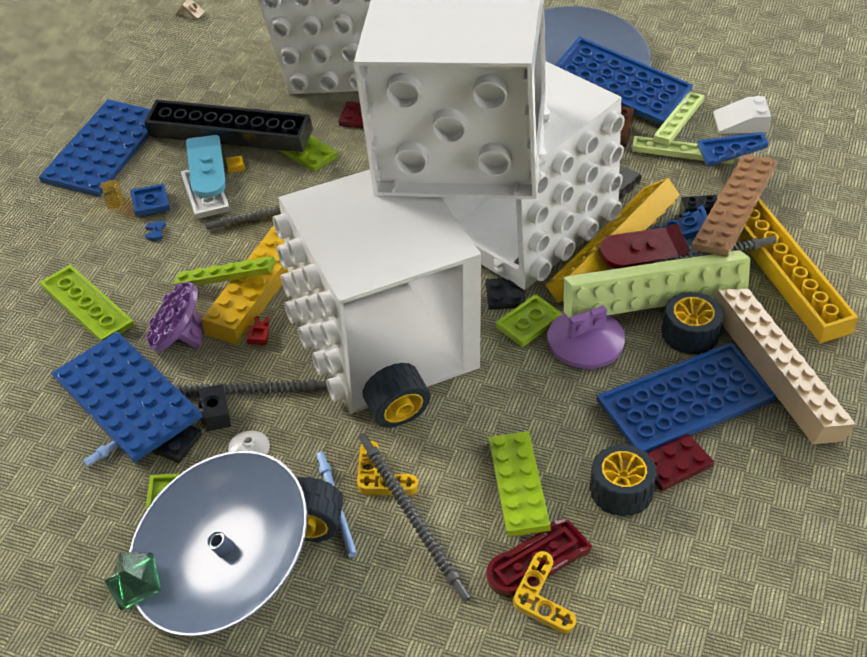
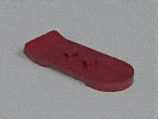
M673 224L665 228L607 236L602 240L598 252L601 260L606 265L619 269L643 265L644 263L648 264L649 262L653 263L654 261L658 263L659 260L663 262L664 259L678 258L679 255L683 257L684 254L688 255L690 253V248L679 226Z
M568 519L554 521L550 524L551 531L539 532L508 552H502L494 557L487 566L488 585L494 592L500 595L515 596L536 553L544 551L552 556L553 565L547 576L549 577L579 557L588 555L592 545ZM544 559L539 561L536 571L541 572L543 565H546ZM529 577L527 583L530 586H534L539 583V580L536 577Z

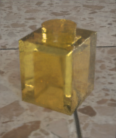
M118 179L100 183L107 209L124 206Z

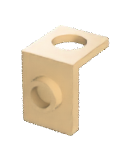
M186 0L175 15L184 9L197 20L204 13V10L193 0Z

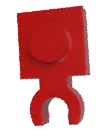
M255 316V325H250L247 344L267 345L270 333L269 317L266 316L264 321H259V316Z

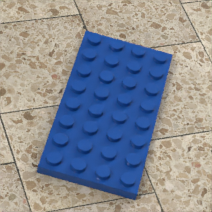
M580 36L555 64V66L620 96L621 106L634 108L635 114L660 125L666 121L693 87V84Z
M107 99L39 176L40 182L99 197L148 139L149 134L144 121L151 109Z
M118 332L51 373L62 388L134 463L203 417L201 411Z
M732 342L598 394L596 401L629 445L640 448V450L646 453L682 436L696 434L777 400V396L761 375Z

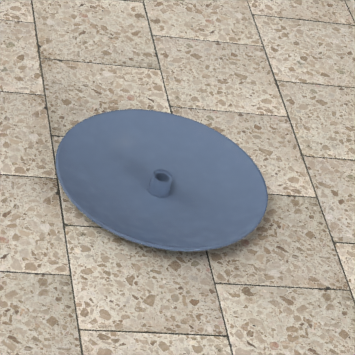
M560 6L544 10L546 62L555 65L580 36L650 66L651 55L646 40L634 26L624 19L600 9L584 6Z
M234 451L205 459L172 480L146 510L136 529L129 551L127 566L129 590L137 609L143 617L157 628L170 634L203 636L228 629L244 621L262 608L277 593L292 572L306 536V499L303 489L293 472L285 464L269 455L253 451Z

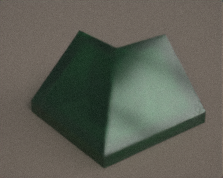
M151 552L120 553L113 572L104 580L120 610H124L161 591L154 554Z

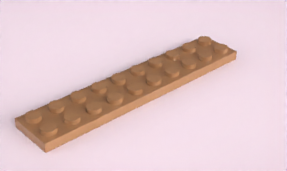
M753 155L742 156L693 240L692 250L729 256L777 166V160L769 157H754Z

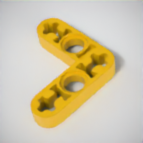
M371 441L372 445L379 449L378 444L374 441ZM361 444L357 475L358 491L364 495L393 496L391 494L392 491L382 486L384 483L383 478L380 477L375 467L371 470L363 469L365 465L370 464L374 466V464L367 457V451L363 444ZM394 474L406 495L411 496L418 492L419 486L416 476L411 474Z
M541 551L533 557L515 593L513 606L517 611L560 633L566 634L571 632L576 625L574 613L538 595L553 565L552 556L547 552ZM544 559L546 565H543L541 572L536 571L539 561ZM529 577H536L539 580V585L532 587L527 583V579ZM523 596L527 598V602L524 605L520 603ZM534 601H535V602H537V604L535 605V608H534V611H533V610H531V607H532V605H533V603H534ZM546 606L550 609L551 614L549 616H542L538 612V608ZM555 612H557L558 615H557L555 621H553L552 618H553ZM566 617L569 619V624L563 626L562 620Z

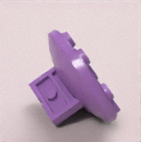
M190 282L177 283L170 294H165L162 299L163 304L156 316H153L149 321L151 328L145 339L148 341L150 349L155 352H162L177 339L196 349L201 345L203 336L201 318L203 315L195 311L198 290L194 284Z
M602 305L570 318L563 313L550 324L547 342L549 349L561 363L576 368L595 370L613 363L621 355L625 345V334L621 325L613 317L607 315V309Z

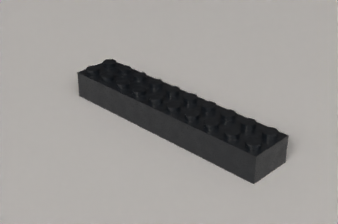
M158 99L155 100L144 121L148 134L151 137L187 140L189 138L218 135L221 144L304 152L313 131L310 114Z

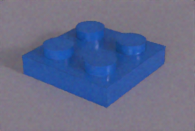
M164 183L130 190L135 217L170 210Z

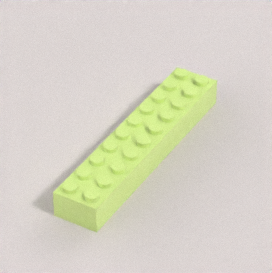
M740 250L731 251L729 256L711 254L564 277V313L570 318L603 305L607 309V315L663 307L674 295L682 292H699L714 298L718 290L748 289L750 258Z

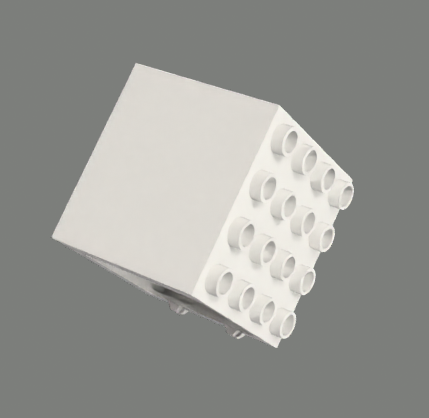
M258 0L289 94L358 91L354 59L371 0Z
M371 0L354 59L374 196L536 199L540 168L546 164V150L542 148L544 128L550 125V110L547 109L544 0Z
M546 62L547 109L550 110V125L544 128L542 148L546 150V164L540 168L537 198L441 197L481 253V264L503 278L516 283L517 286L524 290L537 280H545L554 265L560 260L567 261L579 244L584 240H592L596 236L599 227L607 221L612 222L616 220L622 209V203L619 202V188L621 187L623 176L619 174V168L624 148L620 145V131L623 128L625 119L621 115V97L549 62ZM518 257H519V265L516 264V263H514V261H515Z
M370 170L279 197L281 214L273 216V224L279 239H284L285 243L277 246L281 265L284 269L288 268V273L281 275V282L288 297L292 296V300L284 303L285 310L291 324L296 322L301 324L298 327V333L305 349L311 347L315 349L316 352L312 353V359L319 375L328 373L330 379L326 380V384L333 402L342 400L350 414L368 408L362 396L365 383L377 371L395 363H409L415 366L427 387L480 368L481 253L441 197L374 196Z

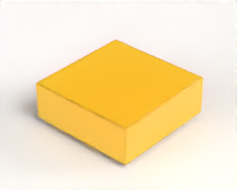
M242 155L225 158L229 173L245 170Z

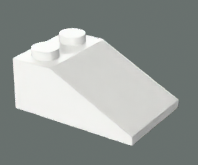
M765 96L747 97L713 112L719 134L768 132L771 114Z

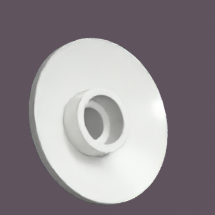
M251 430L234 436L229 443L228 450L229 452L253 451L267 455L270 444L268 438L263 433Z

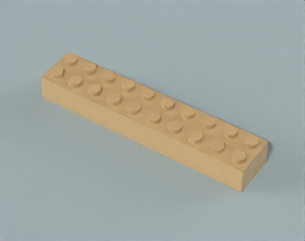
M749 289L718 290L714 299L721 305L724 313L723 327L811 443L844 442L856 424L827 389V386L819 379L815 371L807 364L804 357L799 354L794 345L784 335L783 331L776 325L772 317L768 315L763 306L756 300Z

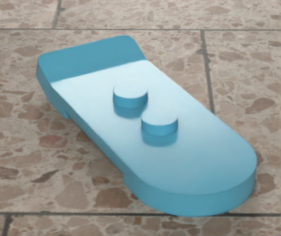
M218 135L187 139L186 146L193 193L203 198H210L221 194L226 188L220 137Z

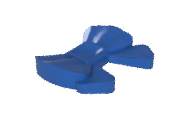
M158 221L153 224H147L145 228L153 229V232L145 234V238L152 241L163 239L161 231L166 226V222Z

